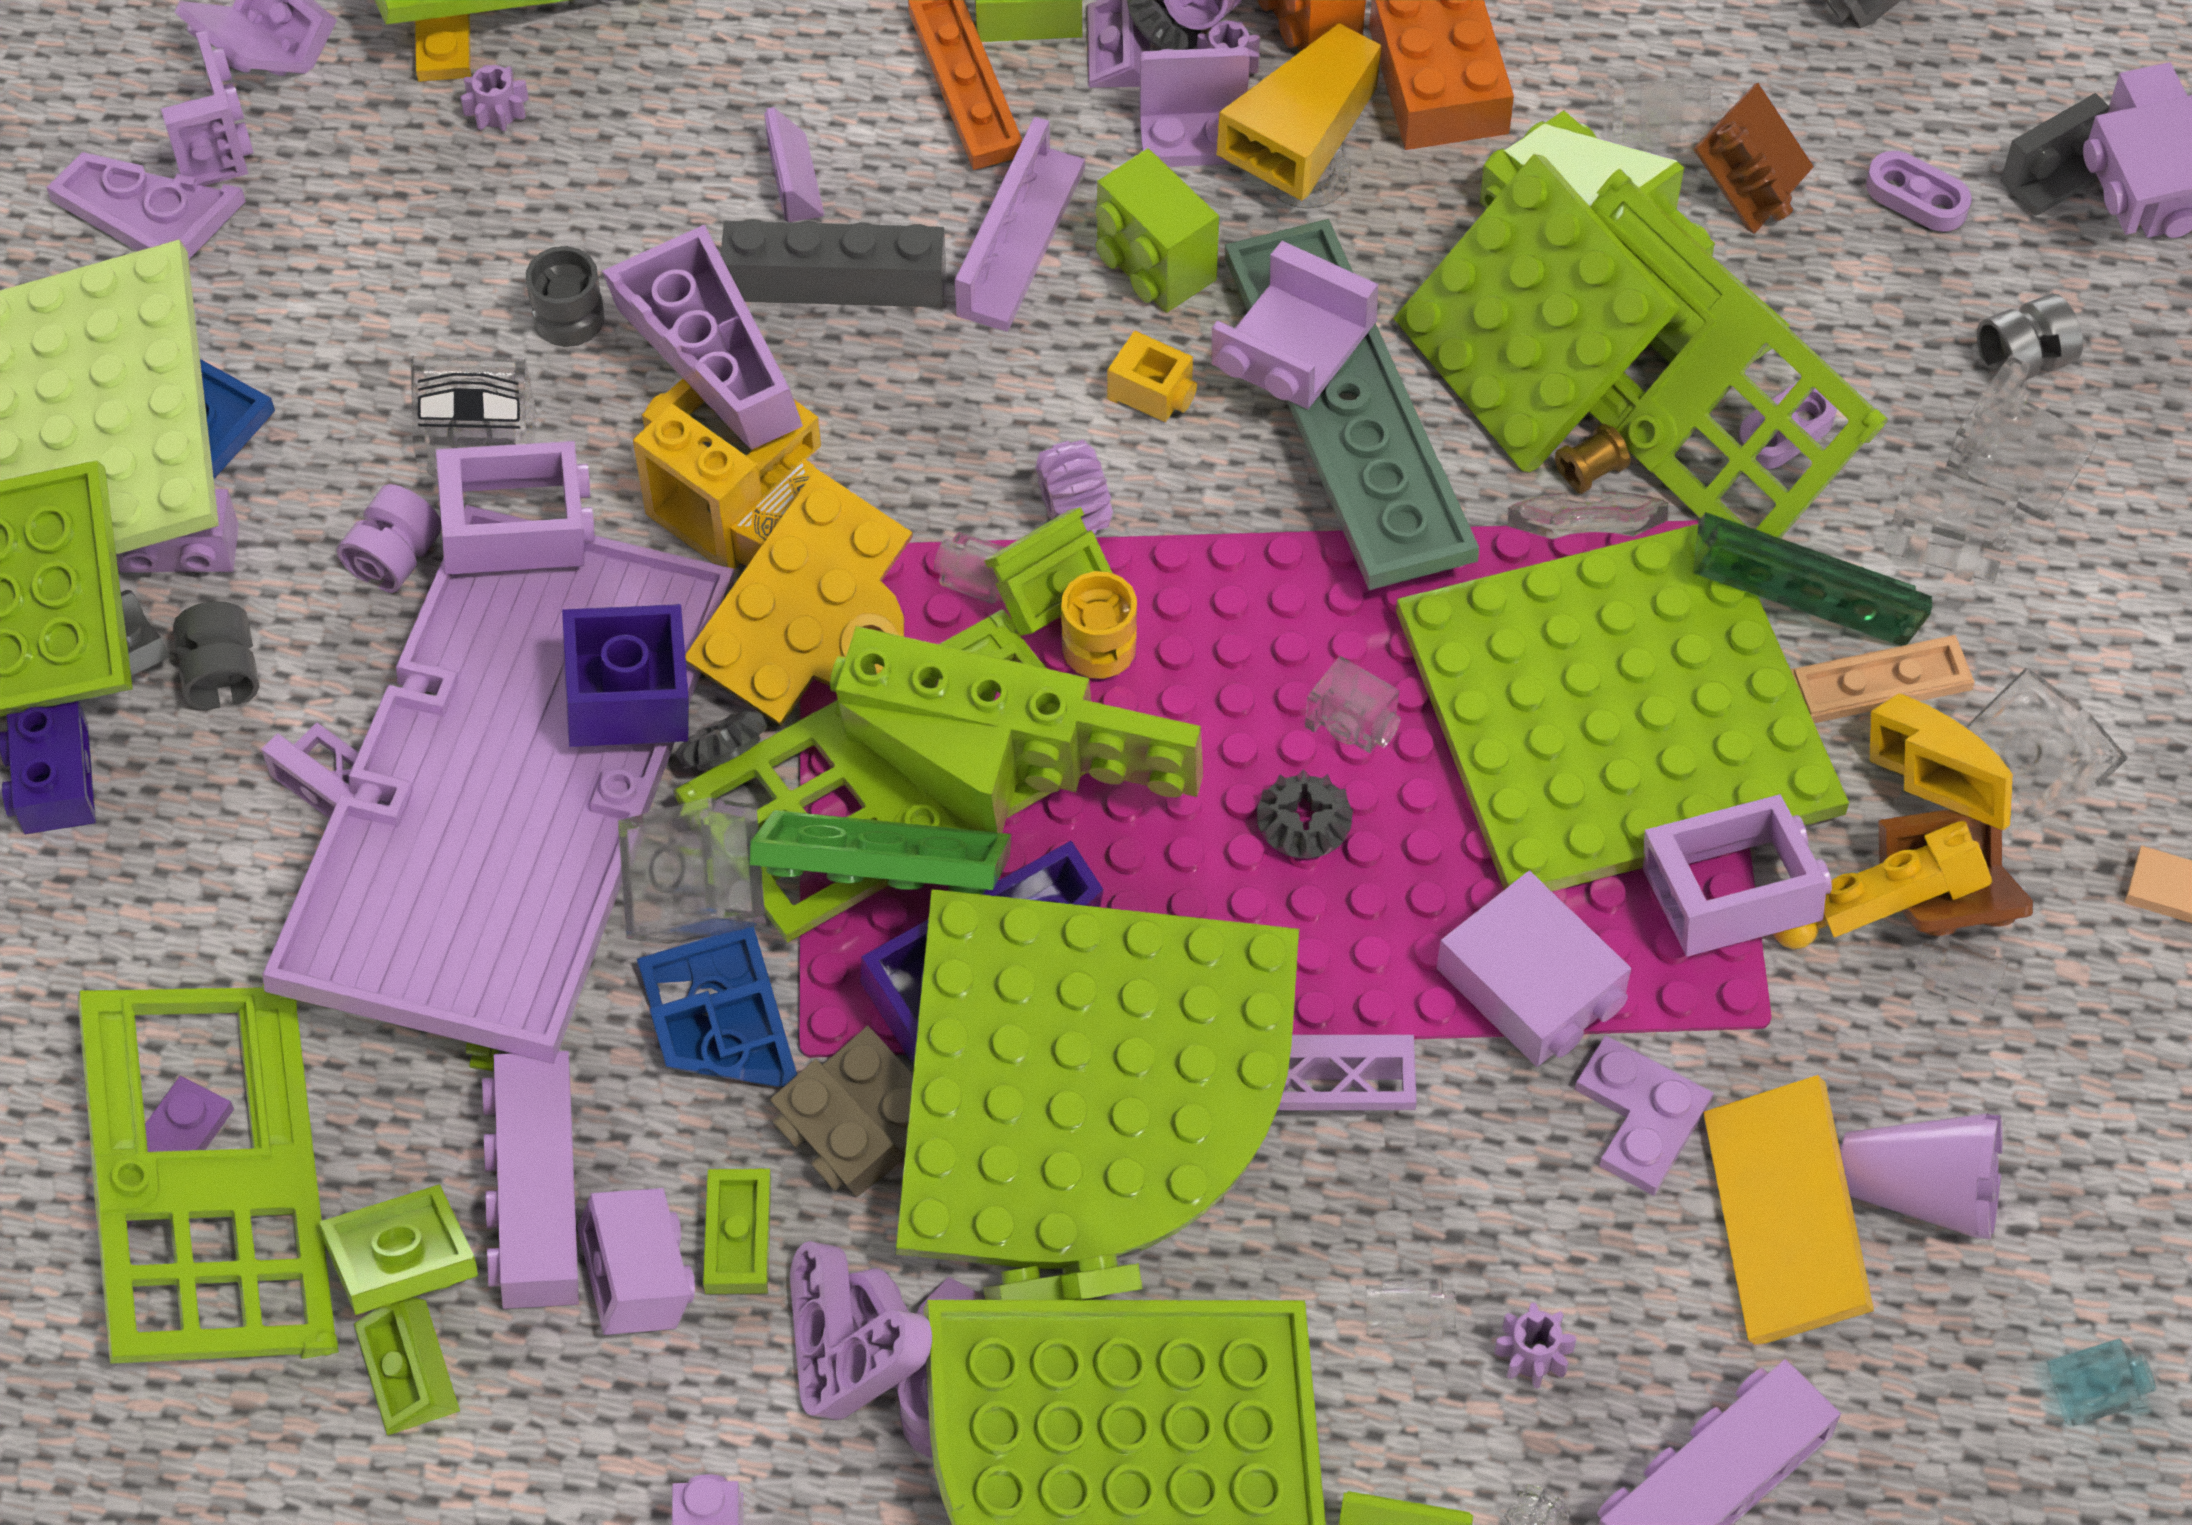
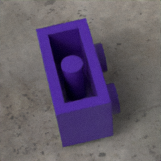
M74 701L45 708L31 707L24 712L7 714L8 731L0 732L2 762L5 767L10 766L11 781L2 782V797L7 816H17L25 835L95 824L89 726L80 702Z

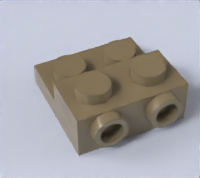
M867 1025L826 1063L822 1065L815 1059L770 1099L780 1112L772 1122L795 1148L806 1141L818 1154V1157L810 1164L834 1191L845 1184L858 1197L905 1158L913 1073Z

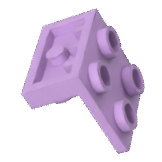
M207 31L196 33L213 95L162 108L161 111L180 174L195 177L198 185L206 186L247 175L248 170L244 156L254 154L245 122L234 123V121L244 119L236 89L233 83L225 85L222 83L232 79L223 47L212 50Z
M1216 47L1212 49H1163L1142 52L1140 54V130L1142 151L1149 148L1168 167L1232 164L1216 155L1219 112L1248 91L1249 49L1246 47Z

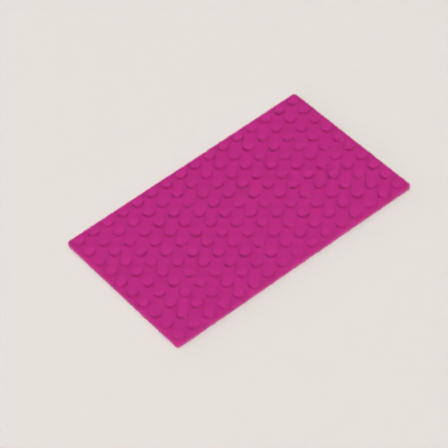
M1703 521L1470 527L1479 546L1478 562L1369 590L1343 530L1096 537L1112 573L1126 580L1133 587L1137 597L1136 655L1130 666L1120 674L1105 679L1089 678L1077 673L1066 663L1062 653L1061 616L1034 633L1021 635V638L1047 669L1089 678L1091 702L1201 726L1203 779L1198 797L1185 794L1179 797H1165L1152 792L1145 785L1123 781L1121 784H1108L1086 773L1080 777L1076 792L1059 789V791L1052 792L1006 819L1002 833L1012 834L1010 858L998 881L1072 841L1104 889L1100 906L1102 908L1298 928L1299 939L1292 1035H1414V1040L1505 1037L1436 969L1441 939L1504 891V888L1397 616V599L1703 523ZM1017 540L908 543L882 581L896 596L904 615V637L940 644L1001 609L1011 618L995 585L999 581L993 568H987L984 560ZM814 679L800 699V720L838 699L836 692L831 691L830 686ZM999 692L996 693L995 700L1000 696ZM810 746L800 752V785L831 769V766L815 746ZM1303 769L1309 776L1322 778L1328 774L1332 784L1339 789H1346L1348 802L1351 809H1353L1351 829L1344 842L1326 855L1307 859L1291 857L1274 849L1262 836L1257 823V810L1263 789L1268 790L1273 786L1280 774L1288 778L1297 776ZM845 785L803 807L808 814L848 817L862 809ZM1301 798V802L1298 803V809L1294 812L1299 814L1300 821L1303 822V830H1308L1309 822L1315 811L1311 810L1310 803L1307 802L1306 798ZM1750 848L1688 864L1706 901L1755 888ZM1642 868L1552 891L1631 967L1626 990L1628 999L1616 1015L1605 1022H1602L1599 1018L1583 1030L1584 1034L1763 1029L1770 1024L1772 1015L1762 937L1686 957ZM803 871V874L800 875V902L835 882L827 878V873ZM924 883V886L919 889H898L887 886L800 935L799 1046L804 1056L809 1058L832 1057L867 1025L895 1055H906L860 982L861 956L928 920L932 889L948 891V885Z

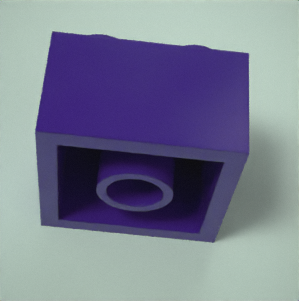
M681 604L562 609L569 747L687 742L689 737V696Z

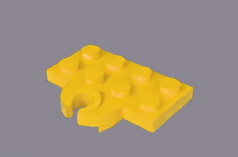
M816 468L685 654L686 663L779 726H782L814 679L830 686L834 663L838 656L846 657L856 626L904 637V615L896 596L882 581L912 539V532ZM875 664L876 673L878 674L882 671L883 667Z

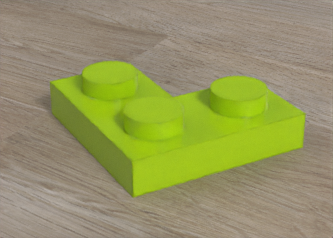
M1116 1253L1079 1259V1264L1062 1268L1063 1274L1040 1277L1038 1266L1001 1271L1002 1284L983 1287L985 1300H1080L1143 1288L1139 1263L1118 1265Z

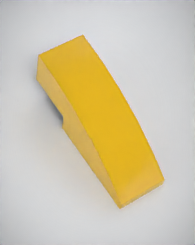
M1901 693L1896 694L1871 711L1869 762L1904 775V791L2000 830H2005L2010 826L2013 774L2002 759L1980 737L1951 717Z

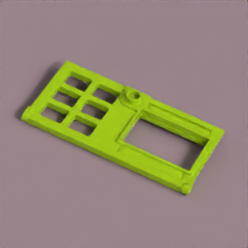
M1617 169L1596 192L1599 196L1590 206L1591 209L1623 245L1698 314L1705 323L1647 392L1643 391L1623 372L1589 412L1602 424L1614 427L1624 439L1628 451L1650 472H1653L1700 519L1707 522L1724 518L1741 558L1752 568L1764 559L1862 445L1872 441L1888 422V418L1868 403L1632 182V179L1622 169ZM1767 345L1771 346L1801 375V379L1778 405L1745 374V371ZM1732 386L1765 417L1764 422L1743 446L1710 416V412ZM1814 389L1821 393L1848 419L1846 426L1826 449L1792 419L1793 413ZM1697 428L1729 458L1727 465L1708 487L1703 485L1675 458V453ZM1778 431L1812 461V465L1789 491L1756 460V456ZM1743 472L1776 503V506L1753 532L1720 500Z
M1002 609L939 644L1046 668L1021 638L1013 620ZM837 700L756 744L743 754L712 768L673 790L674 796L691 821L694 819L697 821L786 943L889 885L887 884V879L864 877L863 881L857 883L835 882L798 904L793 905L775 882L781 878L780 876L767 873V867L749 865L750 847L744 841L760 830L774 810L807 813L803 807L845 785L862 807L861 810L848 816V818L974 830L866 744L847 740L842 717L836 716ZM810 746H815L831 766V769L799 787L789 790L772 767ZM1082 771V772H1081V776L1084 775V774H1086V773H1088V772ZM754 777L758 778L774 800L736 822H730L714 799ZM1018 779L1007 818L1052 792L1034 789L1024 780Z
M264 983L262 987L79 991L78 1008L110 1364L301 1354V1359L328 1356L339 1352L337 1335L334 1328L325 1244L319 1224L322 1218L296 1006L297 1000L265 992ZM238 1013L252 1149L148 1152L135 1015ZM292 1215L298 1258L257 1260L254 1252L251 1216ZM231 1217L236 1261L194 1262L189 1218ZM170 1220L174 1263L132 1265L130 1263L127 1221ZM300 1280L305 1324L264 1326L262 1324L258 1281ZM237 1282L240 1290L243 1327L201 1329L196 1284ZM176 1285L181 1330L138 1332L136 1328L133 1287Z

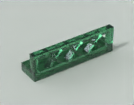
M1707 512L1704 513L1698 522L1693 573L1899 646L1907 645L1931 615L1932 596L1916 591L1915 585Z

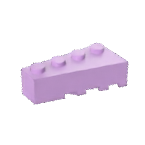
M705 224L602 270L619 312L751 450L803 426L790 388Z

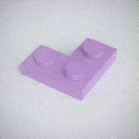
M1606 1035L1575 1085L1576 1091L1626 1117L1601 1158L1599 1167L1655 1196L1704 1115L1703 1112L1707 1110L1714 1095L1710 1090Z

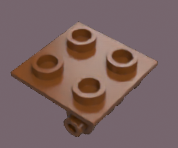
M1755 83L1693 148L1747 230L1753 234L1760 229L1770 216L1775 221H1780L1793 212V207L1790 204L1792 200L1790 193L1814 167L1759 83Z

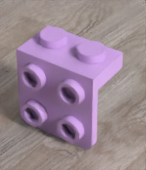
M235 0L232 7L179 1L175 9L176 15L188 24L186 29L191 35L197 38L196 33L207 31L210 43L217 49L223 47L228 66L246 73L250 72L251 69L267 70L279 76H285L287 72L305 74L314 68L337 22L335 17L314 0Z

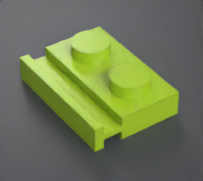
M1081 507L1067 510L984 560L987 568H993L999 581L995 585L1020 636L1034 633L1061 616L1062 595L1068 584L1078 576L1093 571L1112 573L1093 531H1087L1081 519V516L1085 515Z

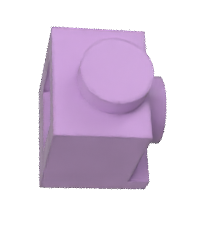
M705 1474L690 1478L688 1483H673L672 1525H743V1492H740L738 1481H727L725 1477L719 1475Z

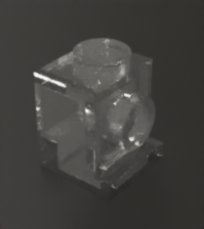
M1339 656L1307 696L1305 727L1315 733L1319 726L1323 725L1338 741L1348 745L1355 744L1366 752L1371 753L1377 744L1385 747L1399 727L1401 717L1396 714L1399 690L1344 657Z

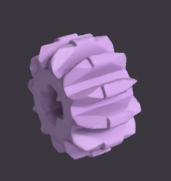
M1082 439L1072 443L1069 441L1052 445L1051 449L1039 452L1035 468L1039 479L1037 482L1041 489L1042 500L1047 509L1048 517L1052 520L1067 510L1081 507L1085 514L1081 516V519L1087 531L1092 530L1096 534L1097 530L1109 527L1113 513L1110 503L1111 496L1106 484L1107 479L1104 477L1101 462L1097 459L1095 449Z

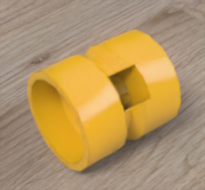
M1093 571L1078 576L1068 584L1062 595V653L1066 663L1077 673L1089 678L1105 679L1118 675L1130 666L1136 655L1137 597L1133 587L1122 577L1110 572Z

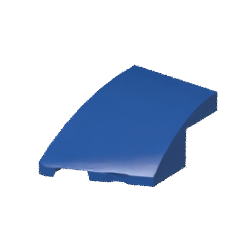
M753 924L637 958L651 1006L649 1009L668 1069L782 1088L797 1076ZM692 981L688 997L665 1004L662 1003L661 991L657 983ZM711 988L717 991V993L710 994L709 991L696 994L699 989Z

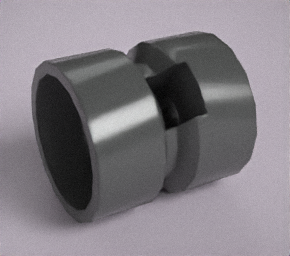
M552 247L540 252L530 261L526 270V285L529 301L532 305L535 329L541 338L550 344L562 347L579 346L592 340L600 332L605 321L596 264L590 255L574 247Z
M215 601L196 604L182 611L175 618L173 632L176 652L181 661L179 672L185 701L191 706L202 710L221 708L218 688L230 686L233 705L249 702L256 696L260 686L253 652L249 650V648L253 647L247 612L238 605Z

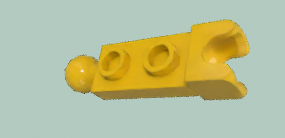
M1959 821L1926 834L1924 838L1927 845L1916 850L1896 852L1879 865L1859 873H1846L1831 880V893L1825 896L1822 921L1777 932L1773 936L1784 947L1793 950L1801 949L1813 943L1819 929L1825 926L1829 927L1835 938L1946 892H1949L1951 898L1955 900L1983 889L1992 883V878L1977 841H1973L1965 821Z

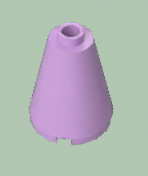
M1985 1113L1845 1133L1843 1144H1839L1850 1197L1977 1239H1991V1234H1994L2001 1183V1174L1998 1173V1154H2002L2003 1148L2001 1115Z

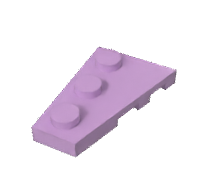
M82 152L46 187L52 202L132 249L140 251L180 240L188 252V259L246 202L243 190L239 187L223 184L220 190L198 185L197 179L191 176L176 174L174 179L145 173L142 165Z

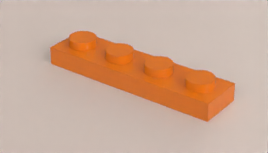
M908 0L910 18L972 169L976 170L1013 160L1023 140L965 1Z

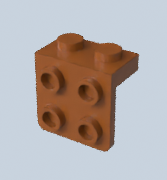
M1950 809L1878 820L1879 864L1896 852L1916 850L1927 845L1924 838L1926 834L1953 823L1965 821L1973 841L1978 842L1989 869L1992 883L1983 889L1955 900L1951 898L1949 892H1946L1902 910L1901 912L1916 930L1928 935L1944 936L1954 933L1957 928L1980 924L1993 927L2007 926L2012 924L2015 919L2029 917L2033 914V900L2002 866V830Z

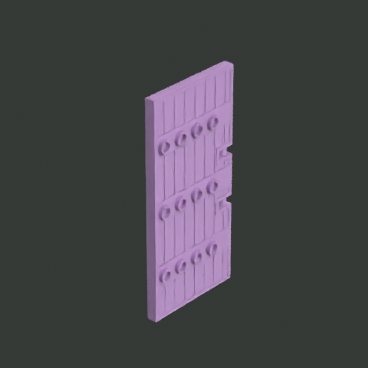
M466 505L464 509L465 525L531 521ZM595 536L594 542H584V566L445 575L443 557L396 665L397 684L402 685V688L388 685L349 774L350 793L356 794L355 798L340 795L262 974L265 992L554 1064L675 742L569 747L562 609L681 604L686 654L732 589L734 569ZM686 663L690 704L701 673ZM426 691H427V692L435 693V694H437V695H436V696H433V695H429V694H425V693H426ZM379 801L390 803V805L386 806L378 803Z

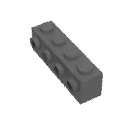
M756 219L745 221L724 220L721 257L745 302L943 308L946 272L944 227L911 224L908 226L872 225L865 222L833 224L813 221L763 222Z

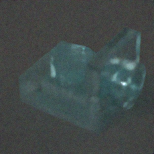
M2121 1338L2047 1361L2064 1421L2070 1427L2131 1408L2139 1416L2153 1413L2147 1393L2156 1391V1384L2149 1363L2144 1354L2135 1356Z

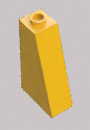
M1338 23L1219 112L1216 155L1303 201L1315 187L1377 89L1381 44Z

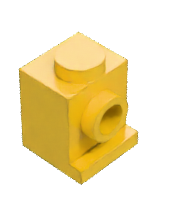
M1135 330L1107 369L1108 400L1116 404L1118 401L1165 423L1174 410L1184 413L1191 405L1196 394L1197 382L1193 381V356Z

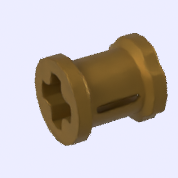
M1604 423L1594 430L1593 436L1573 448L1565 445L1555 452V462L1559 473L1578 494L1588 491L1592 487V481L1612 470L1617 472L1625 470L1630 466L1631 461L1627 445L1620 433L1614 427Z

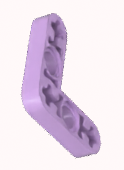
M808 1241L797 1249L790 1268L800 1399L802 1407L807 1414L841 1420L918 1371L925 1364L932 1345V1330L930 1322L925 1316L891 1309L854 1332L846 1254L840 1247ZM824 1328L823 1336H822V1339H821V1332H822V1329Z

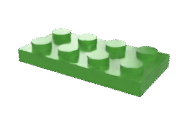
M774 810L751 840L749 865L767 867V873L780 877H796L802 875L803 871L827 873L829 880L839 883H857L863 881L864 877L887 879L889 886L898 889H919L924 886V883L948 885V891L983 894L985 889H994L1010 858L1012 834Z

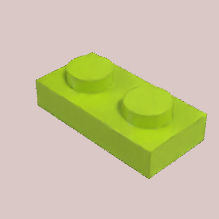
M770 1168L708 1169L703 1275L705 1294H768L772 1180Z

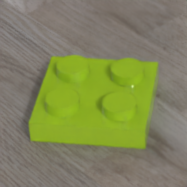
M440 1184L319 1221L324 1244L355 1315L374 1309L385 1308L393 1303L436 1289L448 1288L455 1283L478 1276L474 1254Z

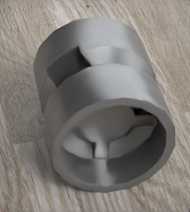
M2051 293L2023 304L2019 311L2009 309L1983 319L1979 322L1977 328V345L1980 356L1987 366L2005 359L2008 360L2012 368L1995 374L1994 377L2000 386L2009 387L2035 377L2039 374L2040 369L2051 371L2079 359L2083 351V336L2078 319L2069 303L2059 294Z

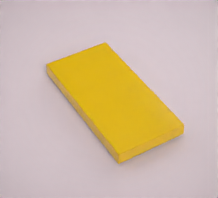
M1815 1075L1704 1111L1748 1340L1754 1345L1766 1344L1873 1312L1874 1306L1826 1082L1819 1075Z

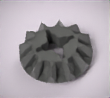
M1127 0L1128 8L1136 27L1155 46L1161 49L1188 50L1193 49L1197 45V36L1201 33V30L1189 29L1178 24L1168 13L1164 0Z
M744 710L736 715L731 714L720 721H714L706 728L698 730L695 735L688 737V741L681 744L676 755L683 768L696 767L697 770H706L718 766L755 746L760 741L759 735L765 731L767 724L760 712Z
M1303 769L1297 776L1288 778L1280 774L1273 786L1268 790L1263 789L1257 810V823L1264 839L1277 851L1295 858H1316L1334 851L1344 842L1351 829L1353 809H1351L1348 802L1346 789H1339L1332 784L1328 774L1319 778L1309 776ZM1301 798H1306L1307 802L1310 803L1311 810L1315 811L1309 822L1308 830H1303V822L1300 821L1299 814L1294 812L1297 811Z

